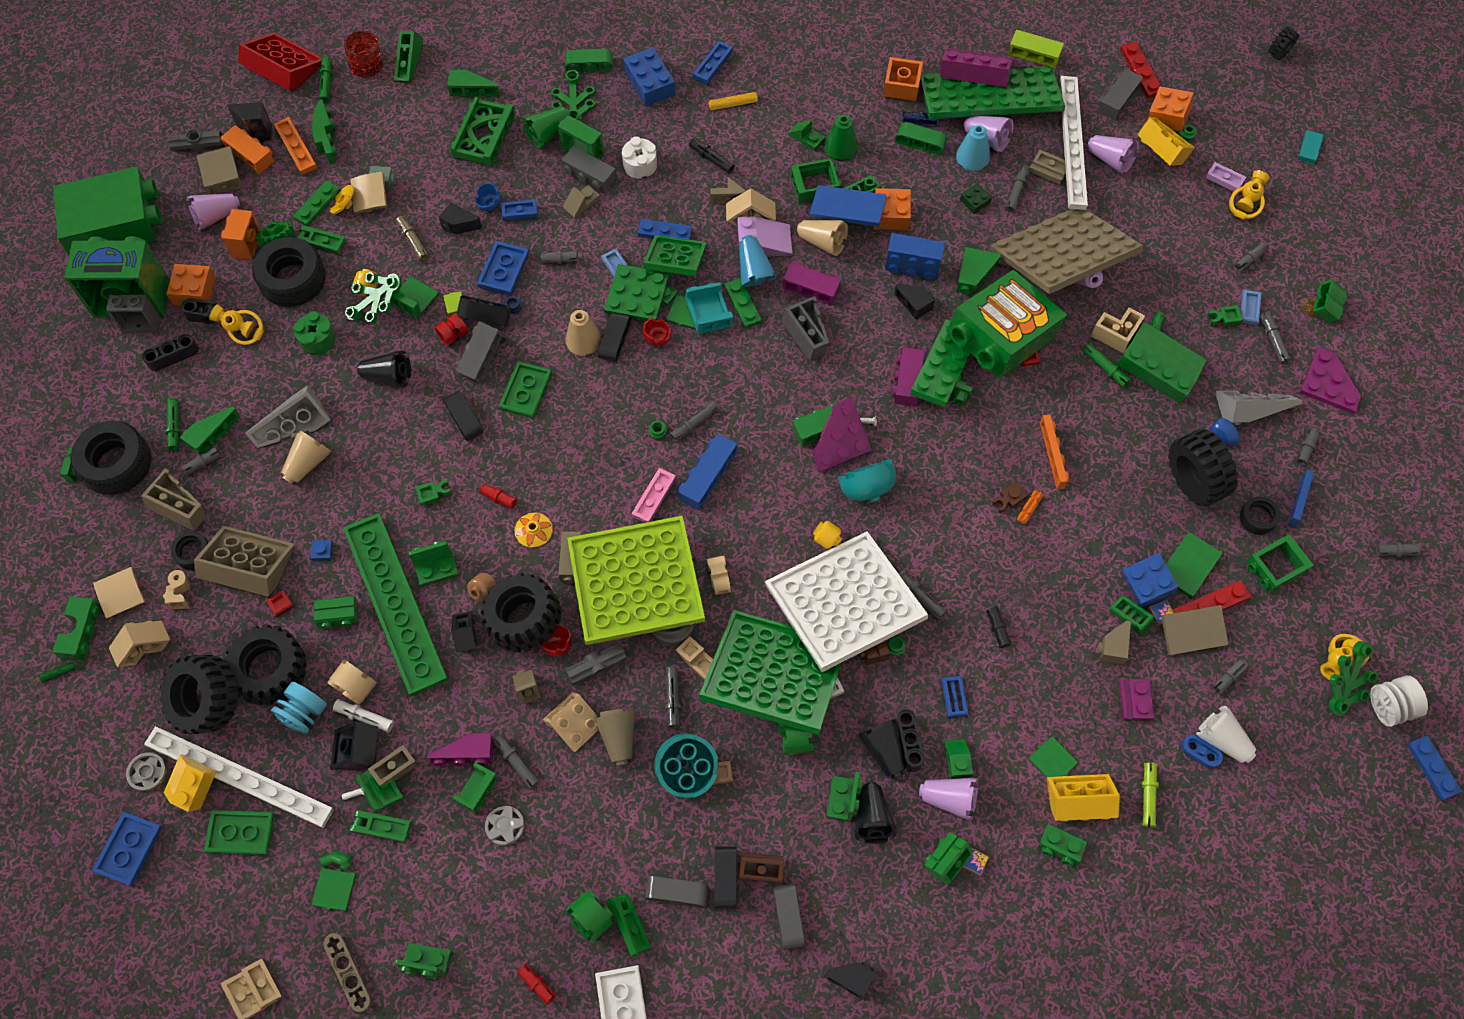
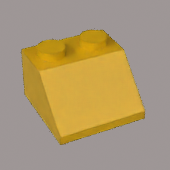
M180 754L164 794L171 804L187 812L199 810L204 803L217 771Z

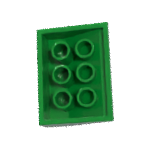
M1143 321L1118 360L1117 365L1174 401L1181 403L1190 393L1207 360Z

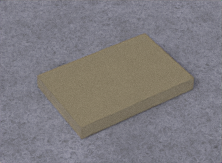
M1221 605L1161 615L1168 655L1228 645Z

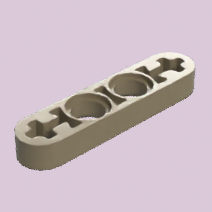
M337 933L329 934L324 940V949L350 1006L359 1013L367 1012L372 1006V998L350 950L341 935ZM332 939L340 941L337 943V947L341 953L337 954L333 947H329L332 944ZM342 957L349 959V965L345 969H339L338 961ZM352 976H356L358 979L357 986L349 989L347 987V980ZM358 992L361 998H366L363 1008L359 1005L356 1006L359 1000L357 995L351 996L352 993Z

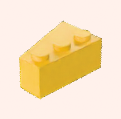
M1149 117L1137 134L1141 138V142L1150 146L1170 166L1183 165L1195 148L1156 117Z

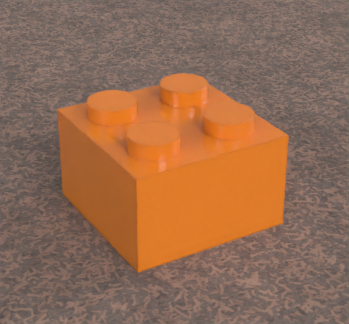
M890 57L883 97L917 101L923 62Z
M1159 87L1149 111V117H1156L1170 129L1182 132L1192 109L1194 92Z
M876 188L875 193L886 194L887 199L880 226H874V229L909 230L911 189Z
M231 209L230 215L226 219V227L221 233V238L232 258L253 260L258 246L255 235L258 234V231L262 230L252 211Z
M174 264L166 294L172 304L176 306H181V303L186 299L210 301L216 276L210 266Z

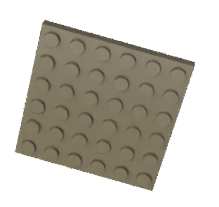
M1071 209L1064 213H1059L1053 218L1046 219L1035 226H1030L1026 230L1014 233L1012 236L990 245L992 252L1001 254L1000 258L1048 294L1143 252L1142 244L1087 209Z

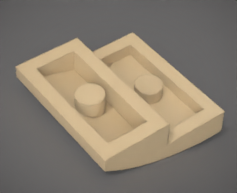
M383 172L365 174L350 179L351 185L354 187L352 197L354 213L372 212V209L387 207Z
M132 567L93 583L106 618L146 602Z
M263 959L241 969V973L221 983V987L237 1019H249L281 998V994Z

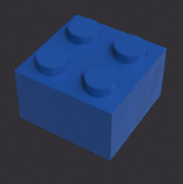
M1160 553L1123 569V578L1136 602L1143 609L1178 592V586Z

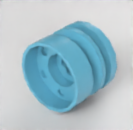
M291 682L284 691V695L289 699V702L279 699L276 703L283 710L274 706L271 712L285 726L294 731L307 734L310 729L303 723L305 722L313 726L315 722L309 717V714L320 716L327 704L310 690L295 682Z

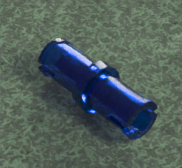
M903 111L902 123L936 125L937 118L929 119L928 114L922 113V111H918V113Z

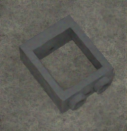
M109 295L106 311L122 333H158L161 317L146 295ZM126 312H142V314H127Z

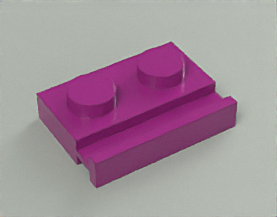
M1120 679L1119 688L1123 720L1152 721L1154 713L1150 679Z

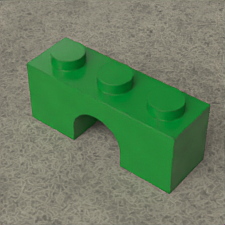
M70 596L64 615L72 622H77V625L71 633H58L52 652L61 659L84 660V656L89 651L88 643L90 637L95 632V620L100 615V605L91 598Z

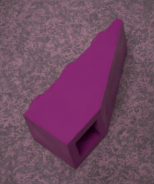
M470 733L428 754L427 758L434 766H445L446 763H454L455 766H465L466 763L475 762L485 766L487 763H493L494 738L491 733Z

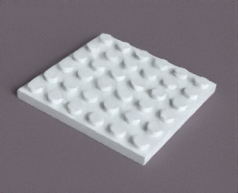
M868 532L856 536L765 581L766 587L822 672L928 619V614Z

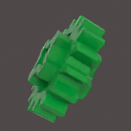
M273 221L266 227H262V231H258V234L255 236L259 246L262 245L264 247L273 240L293 237L295 231L291 222L280 221L277 223Z

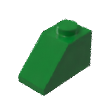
M965 739L944 741L949 779L971 778L973 769Z

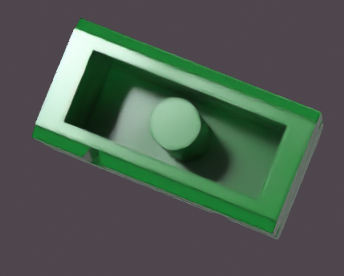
M355 596L314 601V622L318 628L330 630L333 626L349 628L353 624H358V601Z
M949 832L946 837L939 841L938 848L934 853L928 855L924 866L931 876L949 885L974 852L967 841Z

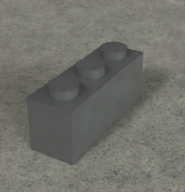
M1125 68L1122 74L1119 73L1114 84H1110L1106 95H1102L1099 99L1098 105L1100 106L1098 112L1116 121L1139 90L1143 77Z
M575 146L561 160L566 174L573 175L581 182L590 184L595 190H601L605 193L617 179L616 168Z

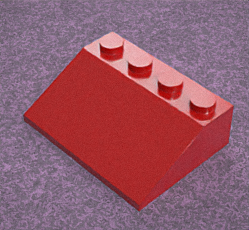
M274 32L239 44L238 63L269 79L271 82L282 86L285 90L290 91L300 87L322 65L321 57Z

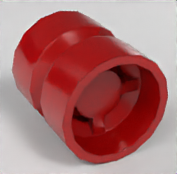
M456 313L448 317L447 322L442 321L434 326L437 335L447 347L456 341V337L461 338L469 333L466 324Z

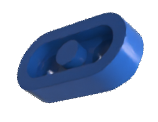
M1188 735L1182 741L1181 747L1183 752L1203 766L1212 769L1221 764L1223 760L1222 752L1199 736ZM1189 744H1193L1195 750L1190 749ZM1207 755L1212 756L1213 761H1209Z

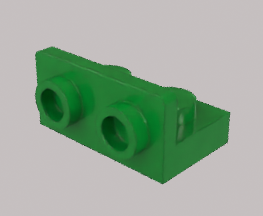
M1047 824L1037 848L1041 849L1044 855L1048 857L1056 856L1062 859L1061 862L1063 864L1073 867L1080 864L1087 842Z

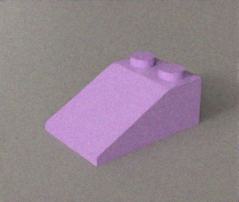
M756 216L737 217L739 242L742 241V237L752 235L757 237L767 257L792 255L789 224Z

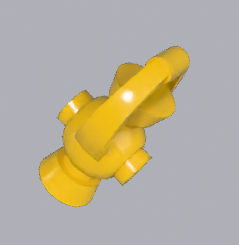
M1255 170L1252 181L1247 182L1232 193L1229 199V207L1234 216L1242 220H1248L1257 217L1262 212L1265 204L1263 185L1270 179L1267 173ZM1242 192L1243 198L1236 203V206L1245 212H1252L1253 202L1259 200V210L1250 215L1238 209L1236 210L1233 203L1234 197Z
M216 304L210 313L209 320L221 321L222 327L228 332L231 339L238 344H253L258 340L260 341L264 333L261 318L252 311L228 310L224 312V309L219 304ZM243 314L254 316L259 324L253 339L249 341H240L233 334V332L240 330L241 334L248 338L252 333L255 322H244Z
M1350 634L1336 635L1328 647V662L1320 667L1322 675L1330 680L1333 674H1341V669L1338 666V659L1341 655L1352 658V665L1349 670L1352 669L1355 662L1354 658L1356 657L1353 653V647L1356 642L1362 641L1361 639ZM1345 640L1341 648L1335 647L1336 642ZM1369 657L1365 658L1362 667L1368 662Z

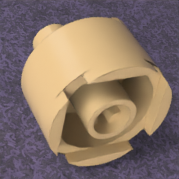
M345 659L327 682L358 705L365 700L377 684L376 681Z

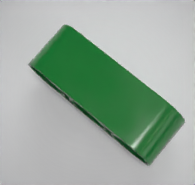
M609 49L569 50L565 53V69L567 72L569 70H576L577 72L611 71L613 69V53Z
M904 122L900 125L895 140L898 144L940 155L947 142V136L940 131Z

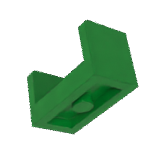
M475 762L473 764L475 771L459 796L454 795L452 799L455 803L477 814L496 784L498 777L496 773Z

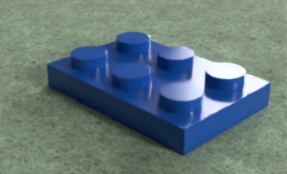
M495 241L478 279L477 286L511 296L529 256V249Z
M122 812L92 871L132 887L163 827Z

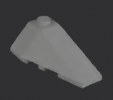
M307 385L245 434L259 448L279 442L280 439L288 436L296 437L299 430L303 432L315 431L331 419L320 400Z
M1216 391L1215 394L1222 417L1234 425H1241V422H1251L1302 404L1301 399L1292 395L1268 394L1266 396L1250 392L1249 396L1239 394V391Z

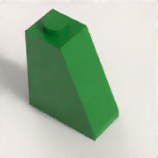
M966 247L956 292H961L964 295H974L998 267L1001 254Z

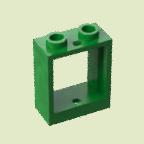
M569 115L560 121L558 131L562 149L569 152L575 146L599 160L604 156L601 132Z
M832 158L791 166V179L798 204L813 201L817 189L805 190L802 180L804 177L828 173L831 183L828 187L842 188L841 179L837 178V166L833 165Z
M1290 534L1252 554L1246 561L1248 569L1255 573L1261 586L1267 589L1269 593L1308 573L1314 566ZM1280 548L1296 570L1276 580L1260 558Z

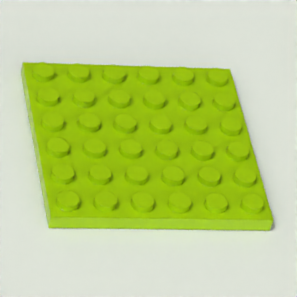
M683 516L567 538L586 645L705 622Z

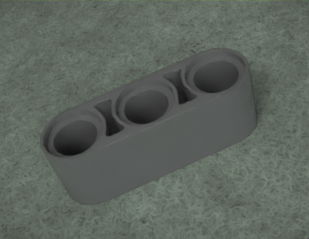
M648 876L645 899L655 902L706 908L709 885L700 882Z
M795 884L773 887L783 950L805 947Z

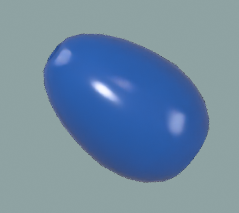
M1219 418L1210 427V431L1215 433V436H1219L1221 441L1227 446H1235L1240 441L1238 430L1232 422L1225 418Z

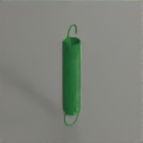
M72 661L39 674L38 676L41 681L39 683L79 668H77L76 662Z

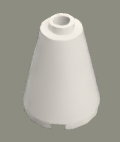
M1222 706L1219 708L1221 712L1218 714L1213 712L1200 725L1199 730L1201 732L1196 734L1237 761L1249 763L1256 756V748L1227 706Z

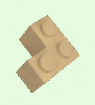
M750 188L726 203V221L738 227L737 217L756 216L775 221V202Z
M1128 308L1122 319L1119 320L1104 312L1095 325L1091 337L1123 353L1141 326L1145 315Z
M162 621L127 623L118 633L109 650L117 667L133 666L138 663L143 654L163 651L170 638Z

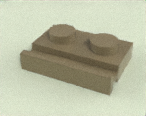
M1039 150L1030 165V172L1060 185L1066 175L1065 160Z

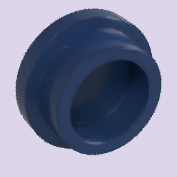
M515 296L508 297L504 305L512 308L511 314L518 313L522 309L521 300Z

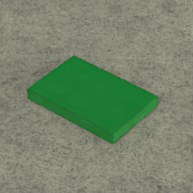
M517 361L498 406L499 410L534 419L553 373L552 370Z
M1188 532L1166 564L1178 586V591L1192 599L1222 555V552Z
M211 810L204 852L214 854L268 855L275 813Z

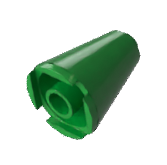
M563 107L525 116L522 121H525L523 127L529 140H534L538 144L535 147L540 149L559 133L558 125L560 121L564 120L567 115L571 116L568 109Z
M839 115L835 119L825 141V152L834 160L847 161L857 154L859 145L851 117Z

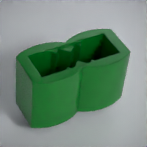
M1331 279L1320 284L1317 292L1318 298L1313 307L1314 312L1327 323L1341 318L1343 304L1347 298V291Z

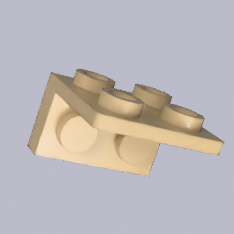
M574 692L543 719L574 752L599 730L595 721V712L579 694Z

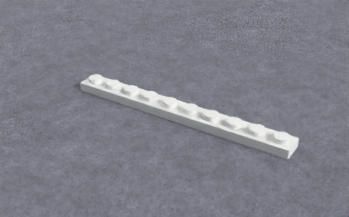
M1061 76L1059 80L1060 92L1065 103V111L1061 112L1068 209L1086 210L1088 203L1078 78Z
M156 726L144 744L175 760H178L179 755L183 754L216 770L214 778L323 829L334 811L330 806Z

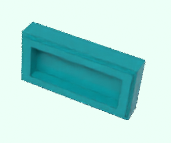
M1306 130L1298 160L1315 164L1323 134Z

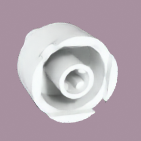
M633 137L624 145L622 149L623 167L629 176L639 179L644 176H651L657 168L656 148L650 141Z

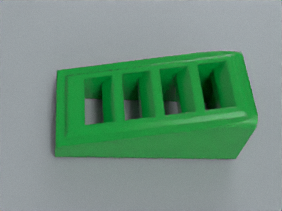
M1124 595L1110 607V610L1122 621H1131L1130 627L1140 636H1143L1154 625V616ZM1123 604H1126L1127 606L1122 611L1119 610ZM1130 609L1133 610L1129 615H1126ZM1138 614L1139 617L1136 620H1133V618Z

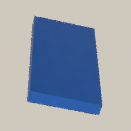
M818 185L810 217L842 220L849 223L879 227L887 195Z

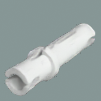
M337 699L334 703L333 711L348 716L350 720L356 719L366 724L378 726L379 729L387 733L391 731L394 725L393 720L360 708V705H352L341 699Z

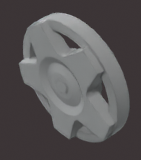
M142 753L129 763L126 770V779L129 785L138 791L153 790L164 780L167 772L166 764L155 753ZM149 757L145 762L140 760L142 758ZM158 761H160L161 767H157ZM132 768H134L136 772L131 776ZM142 783L144 787H139L136 785Z
M501 806L489 813L485 822V832L488 838L500 846L511 845L518 841L525 828L523 816L517 809L511 806ZM500 811H503L501 815L496 814ZM513 812L516 813L519 816V818H513ZM489 823H491V824L493 825V828H492L490 831H489ZM520 829L518 834L514 837V831ZM503 837L505 841H498L496 839Z

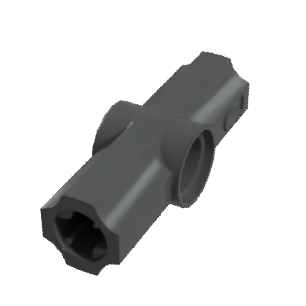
M191 129L186 134L168 136L169 148L171 151L192 149L195 152H200L206 147L223 145L220 138L223 134L221 130L200 132L197 129Z
M620 643L601 652L594 651L588 654L583 661L566 668L565 671L574 686L590 677L596 678L605 674L610 667L627 660V656Z

